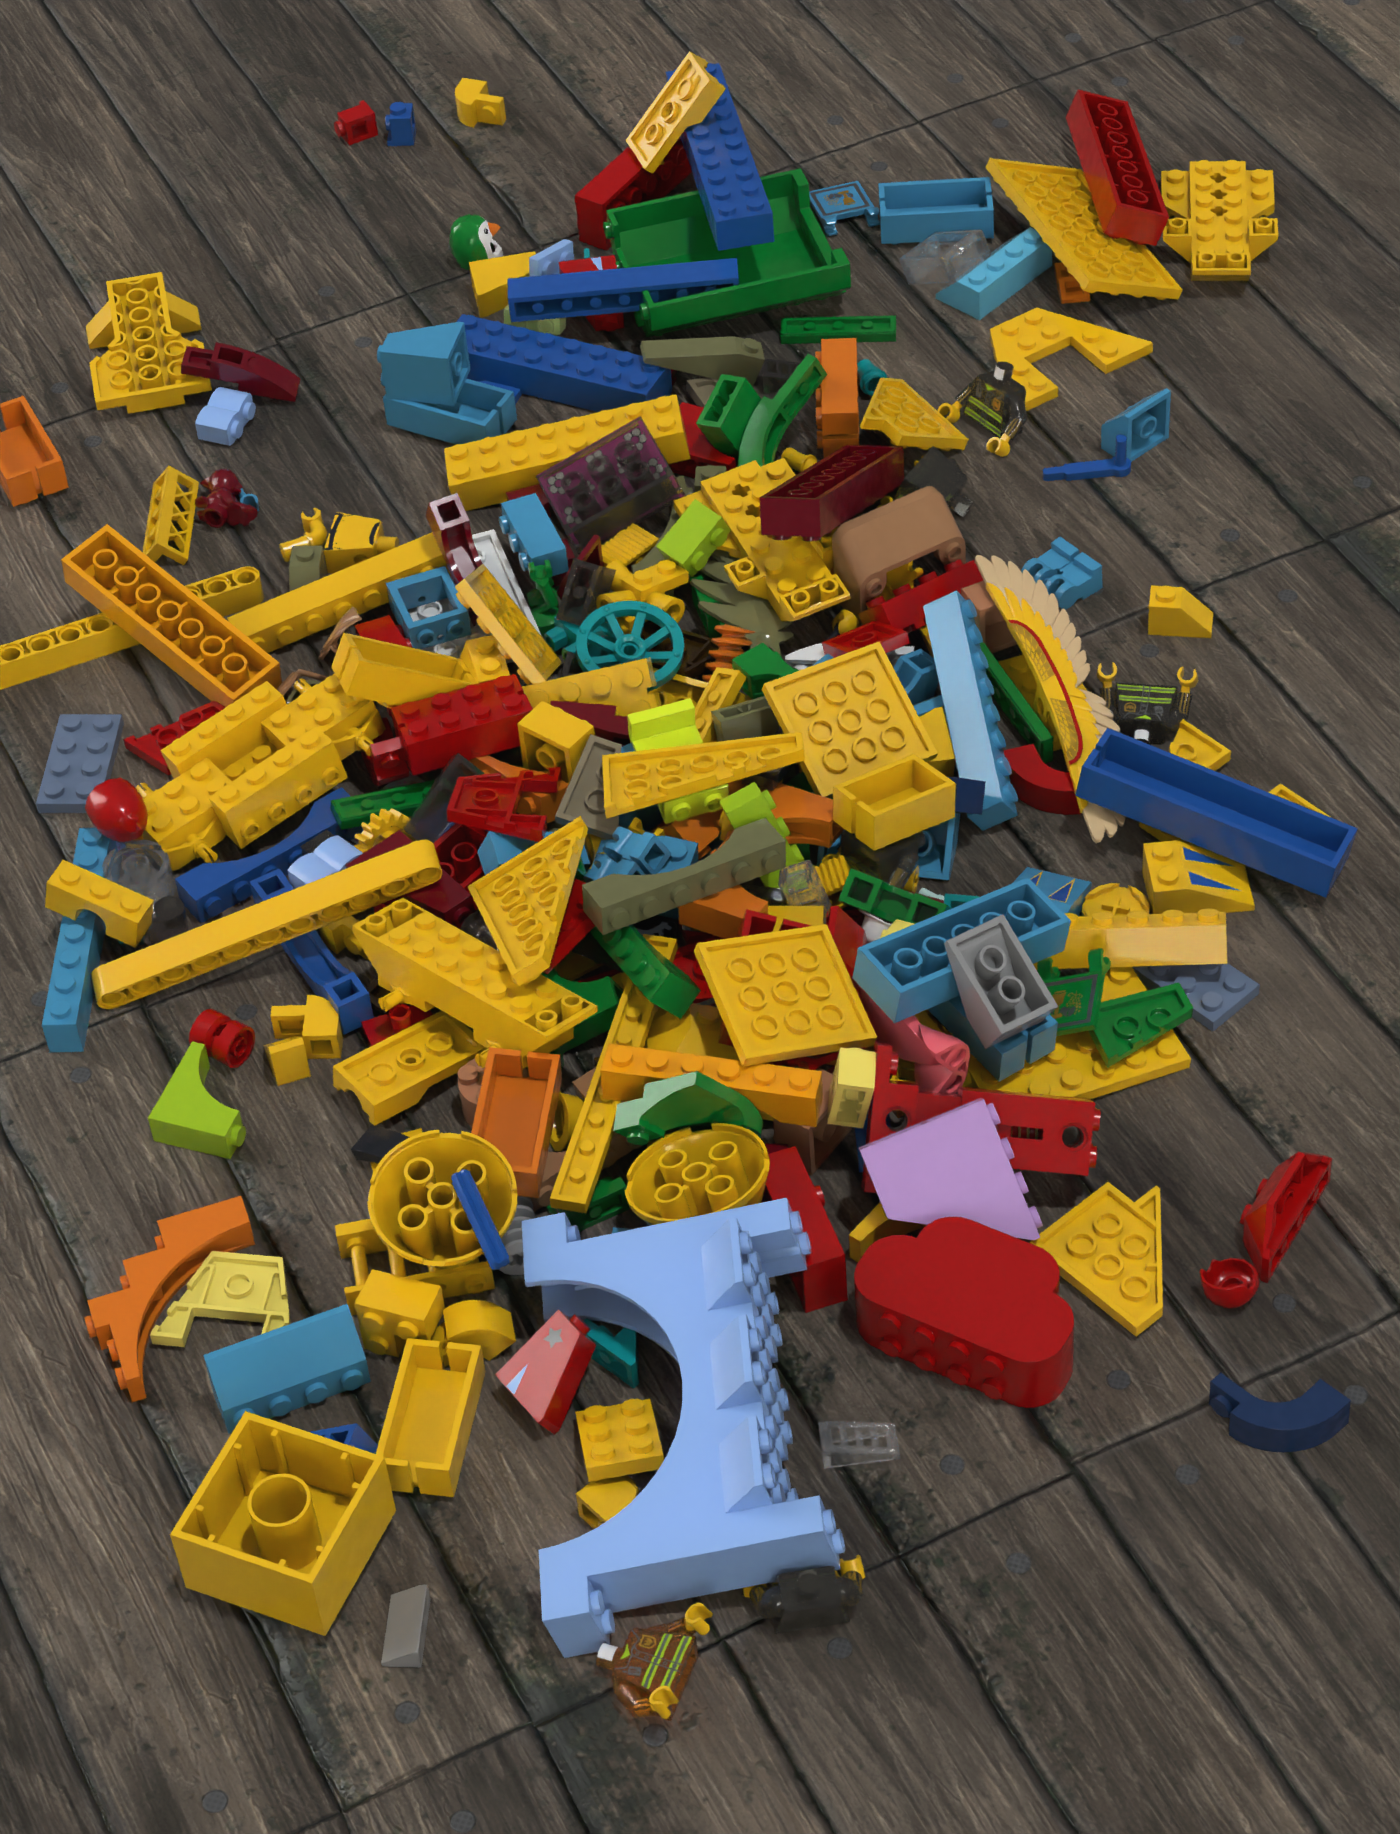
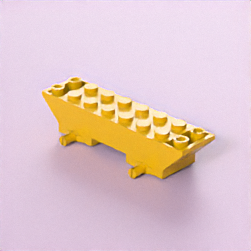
M405 898L394 901L387 907L352 925L354 936L378 973V985L391 992L379 998L378 1002L381 1009L388 1011L399 1003L414 1005L424 1012L436 1007L473 1028L474 1041L487 1048L475 1055V1061L481 1068L485 1067L489 1047L521 1050L522 1066L524 1069L528 1066V1051L552 1052L574 1038L575 1025L598 1012L597 1005L543 975L518 986L500 951Z

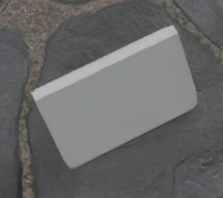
M418 1585L391 1595L381 1661L382 1667H422L431 1600L428 1585Z

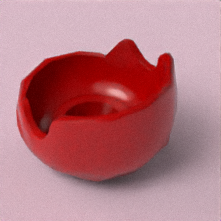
M1228 1258L1221 1261L1213 1259L1206 1272L1204 1269H1200L1199 1272L1206 1298L1213 1304L1228 1309L1240 1307L1250 1301L1256 1294L1260 1284L1255 1267L1245 1259Z

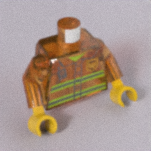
M695 1603L691 1605L684 1617L673 1622L645 1629H631L623 1648L607 1643H602L600 1646L596 1665L612 1670L614 1693L633 1717L659 1716L664 1720L672 1721L698 1659L696 1636L694 1634L697 1632L700 1635H706L710 1630V1625L704 1620L711 1618L713 1613L704 1604Z

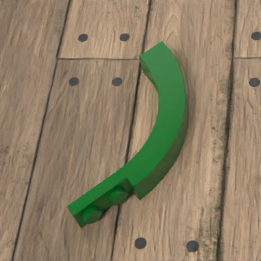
M807 354L783 387L779 389L773 400L763 396L744 431L740 445L738 467L754 460L757 461L760 467L774 462L777 448L786 429L827 376L826 371L816 357Z

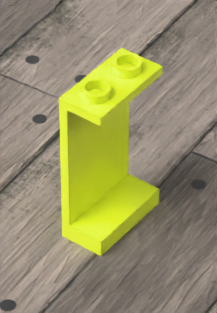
M691 698L627 715L628 734L635 751L703 743L695 724V707ZM727 783L657 804L664 823H671L675 820L683 821L693 816L723 809L719 801L729 796V786Z

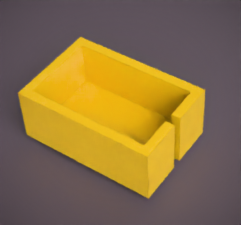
M912 754L833 786V821L849 833H854L857 839L875 851L954 818L956 783L917 755Z

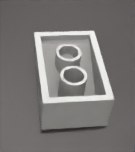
M1004 914L944 943L966 1017L985 1049L1042 1022L1058 1007Z

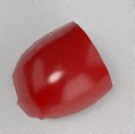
M123 778L108 779L95 786L87 797L85 810L92 824L102 835L117 842H129L142 837L147 826L148 810L142 796L128 780Z

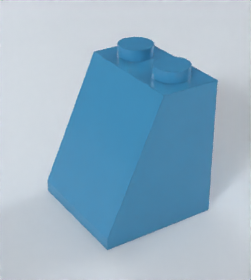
M464 322L388 333L383 345H379L377 350V361L382 366L381 385L385 386L386 398L454 406L471 370Z

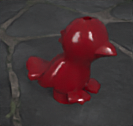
M224 468L216 470L210 477L200 482L203 487L211 492L207 497L200 496L195 499L194 505L198 508H204V510L197 511L201 521L206 522L211 527L220 528L225 522L230 526H235L239 523L243 526H248L250 521L257 517L258 512L254 506L237 501L235 496L241 493L240 489L243 486L239 483L236 474L231 470Z

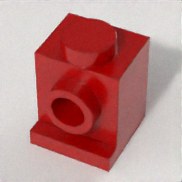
M364 100L359 101V105L337 113L338 121L334 122L336 134L338 137H342L349 146L378 135L375 112Z

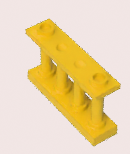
M370 1219L335 1225L341 1259L352 1258L356 1286L344 1288L351 1315H357L354 1303L369 1276L366 1254L387 1250L391 1274L439 1285L442 1289L443 1298L470 1293L476 1294L495 1289L492 1268H490L488 1261L479 1262V1258H476L462 1267L442 1270L428 1266V1272L407 1276L404 1258L390 1250L382 1242L374 1230Z

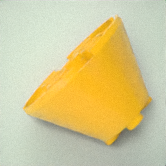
M711 1123L712 1129L692 1132L691 1127H687L666 1135L646 1148L630 1166L626 1175L628 1179L627 1188L624 1190L628 1204L638 1217L651 1226L761 1203L770 1167V1159L764 1142L751 1130L727 1123Z
M431 1130L414 1135L392 1148L382 1158L372 1174L367 1204L373 1228L390 1250L409 1261L436 1267L439 1270L467 1265L484 1254L452 1185L451 1176L463 1169L470 1171L499 1236L502 1238L513 1221L518 1197L516 1179L509 1162L493 1144L469 1132L461 1131V1134L440 1133L439 1130Z

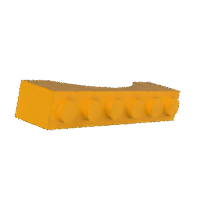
M608 1043L600 1069L603 1099L627 1102L643 1098L644 1085L647 1083L698 1071L742 1094L758 1110L767 1113L781 1123L817 1126L823 1102L822 1071L763 1063L742 1067L740 1060Z

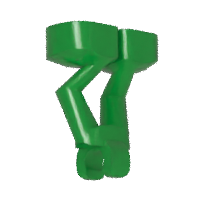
M549 559L544 560L545 565L534 566V562L528 563L530 578L536 585V588L531 589L527 593L528 606L542 637H544L545 632L555 627L554 617L561 613L558 609L557 591L552 587L554 581L551 578L553 572Z

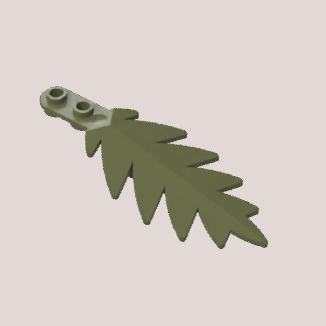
M716 549L712 556L719 562L708 560L705 567L700 571L718 582L692 579L690 585L723 604L700 601L698 607L725 624L755 631L752 634H745V637L752 641L751 646H748L749 650L764 643L773 652L776 651L781 655L779 645L790 641L794 636L792 632H783L782 630L793 622L781 621L768 600L738 591L725 572L724 565L737 561L740 558L731 557L729 552Z

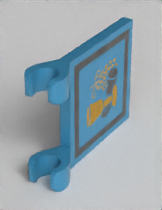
M859 181L809 191L810 204L821 221L827 237L838 234L835 224L840 219L864 214L869 227L880 225L877 216L879 215V208L874 207Z

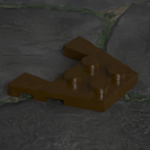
M646 621L641 638L643 640L647 639L660 630L661 627L652 621ZM681 629L684 638V657L676 674L695 678L709 670L705 667V663L715 662L716 659L708 655L709 650H718L719 647L711 642L712 638ZM666 638L648 652L672 651L673 647L670 638ZM748 646L741 647L743 650L748 648ZM652 663L653 668L661 669L666 663Z

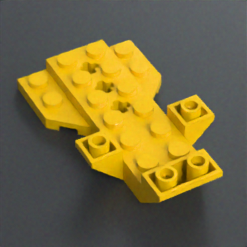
M1200 160L1190 161L1189 171L1177 169L1161 171V196L1169 218L1173 215L1176 217L1168 219L1163 230V241L1191 264V281H1249L1251 261L1278 241V218H1267L1274 213L1275 206L1273 170H1246V161Z
M162 272L106 281L109 301L86 325L89 349L106 346L109 349L101 357L96 356L89 363L97 410L126 406L128 414L185 404L184 395L212 391L209 378L181 374V364L186 347L205 349L204 343L196 339L190 341L181 336V333L202 330L198 307L167 292Z
M784 458L761 467L754 460L700 481V491L674 500V509L679 517L696 499L724 519L731 531L726 541L716 549L729 552L731 557L740 558L737 561L724 565L725 572L738 591L768 600L781 621L794 622L851 599L850 593L838 575H832L830 572L833 567L832 537L838 527L834 528L831 533L822 536L819 541H803L801 536H792L788 540H774L772 535H761L759 497L796 476Z

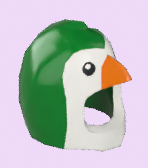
M476 214L460 216L453 222L449 244L451 253L461 268L470 270L469 262L504 256L502 248L492 239L501 228L499 225L487 222L483 217Z

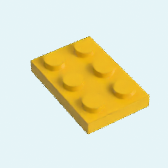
M629 1399L622 1404L605 1407L594 1405L583 1411L575 1412L588 1482L653 1471L660 1468L664 1461V1455L650 1399Z

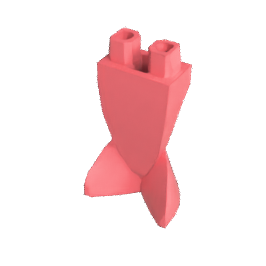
M852 978L854 986L860 990L858 993L859 998L877 1035L875 1042L892 1045V1052H897L899 1058L914 1062L915 1083L919 1086L918 1091L956 1094L958 1087H962L968 1072L970 1059L968 1045L954 1036L921 1025L914 1015L893 1023Z

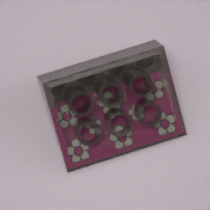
M641 416L536 475L565 533L579 555L594 534L600 536L602 545L609 541L610 538H614L620 530H626L632 523L637 525L672 505L674 500L686 496Z

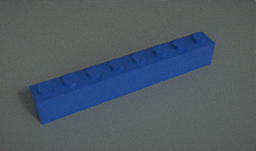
M737 258L508 278V304L511 322L640 311L639 304L643 303L642 291L645 290L649 291L653 303L739 285Z

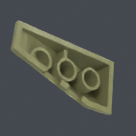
M730 336L642 341L640 345L643 362L646 364L719 380L721 374L744 377L752 387L765 361L761 342L751 338L744 339Z

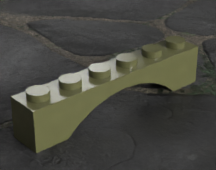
M766 818L736 828L730 838L717 851L690 866L651 875L610 874L583 884L584 913L602 935L786 867V840Z

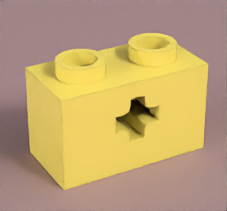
M840 1047L829 1088L827 1124L856 1128L864 1127L875 1087L877 1052L865 1051L861 1048Z

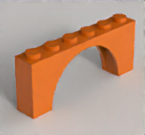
M779 783L773 791L768 790L777 806L771 810L776 819L782 817L791 833L785 837L789 844H813L830 848L843 832L844 828L833 821V799ZM734 829L727 832L724 841L718 849L730 838ZM739 884L677 907L679 908V924L724 939L734 938L737 935L746 909L768 914V901L751 894Z

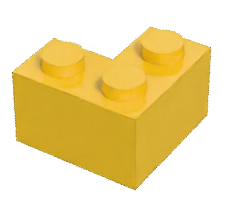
M374 1269L371 1270L354 1303L364 1349L378 1355L387 1354L399 1357L407 1338L430 1340L443 1315V1309H445L441 1286Z

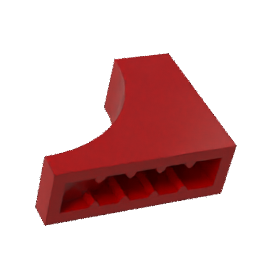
M682 402L679 406L684 422L690 459L667 464L670 472L695 478L696 466H726L727 471L736 468L735 458L725 455L712 447L706 440L707 437L697 426L696 422L704 407Z

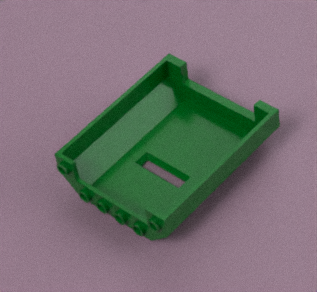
M801 168L760 177L773 212L774 242L718 251L698 190L606 210L607 222H603L606 239H610L617 269L737 258L739 285L653 303L648 290L642 291L643 303L639 304L640 311H634V317L637 327H642L646 337L660 336L665 333L787 306H796L814 300H823L828 297L844 294L845 290L851 288L850 262L842 248L831 249L810 208L809 183Z

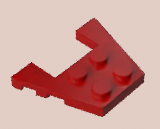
M561 767L549 768V774L533 775V770H522L518 777L501 778L500 773L458 777L447 807V821L539 842L544 839L547 830V815L516 814L523 791L558 793L562 779Z

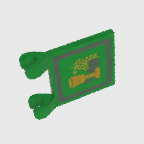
M1102 948L1089 951L1088 962L1090 972L1059 978L1060 970L1058 967H1052V958H1046L1038 962L1037 971L1058 1005L1050 1013L1058 1022L1056 1036L1097 1029L1105 974L1111 966L1110 959L1108 957L1103 958L1104 950Z

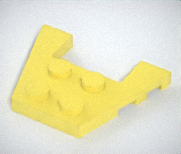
M211 1251L186 1284L187 1291L179 1301H174L167 1310L168 1316L160 1326L155 1325L150 1337L152 1344L185 1347L195 1316L264 1323L261 1334L291 1324L283 1257Z

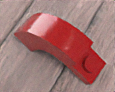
M387 717L382 718L386 729L381 735L372 740L374 744H370V756L362 749L360 750L375 786L409 777L402 737H393Z
M1034 744L1003 750L1012 769V774L1009 775L1010 783L1015 788L1017 796L1021 801L1031 807L1049 813L1063 815L1082 814L1079 810L1069 772L1055 770L1046 765L1041 760Z

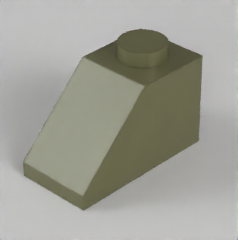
M292 546L289 563L290 591L327 576L323 546Z

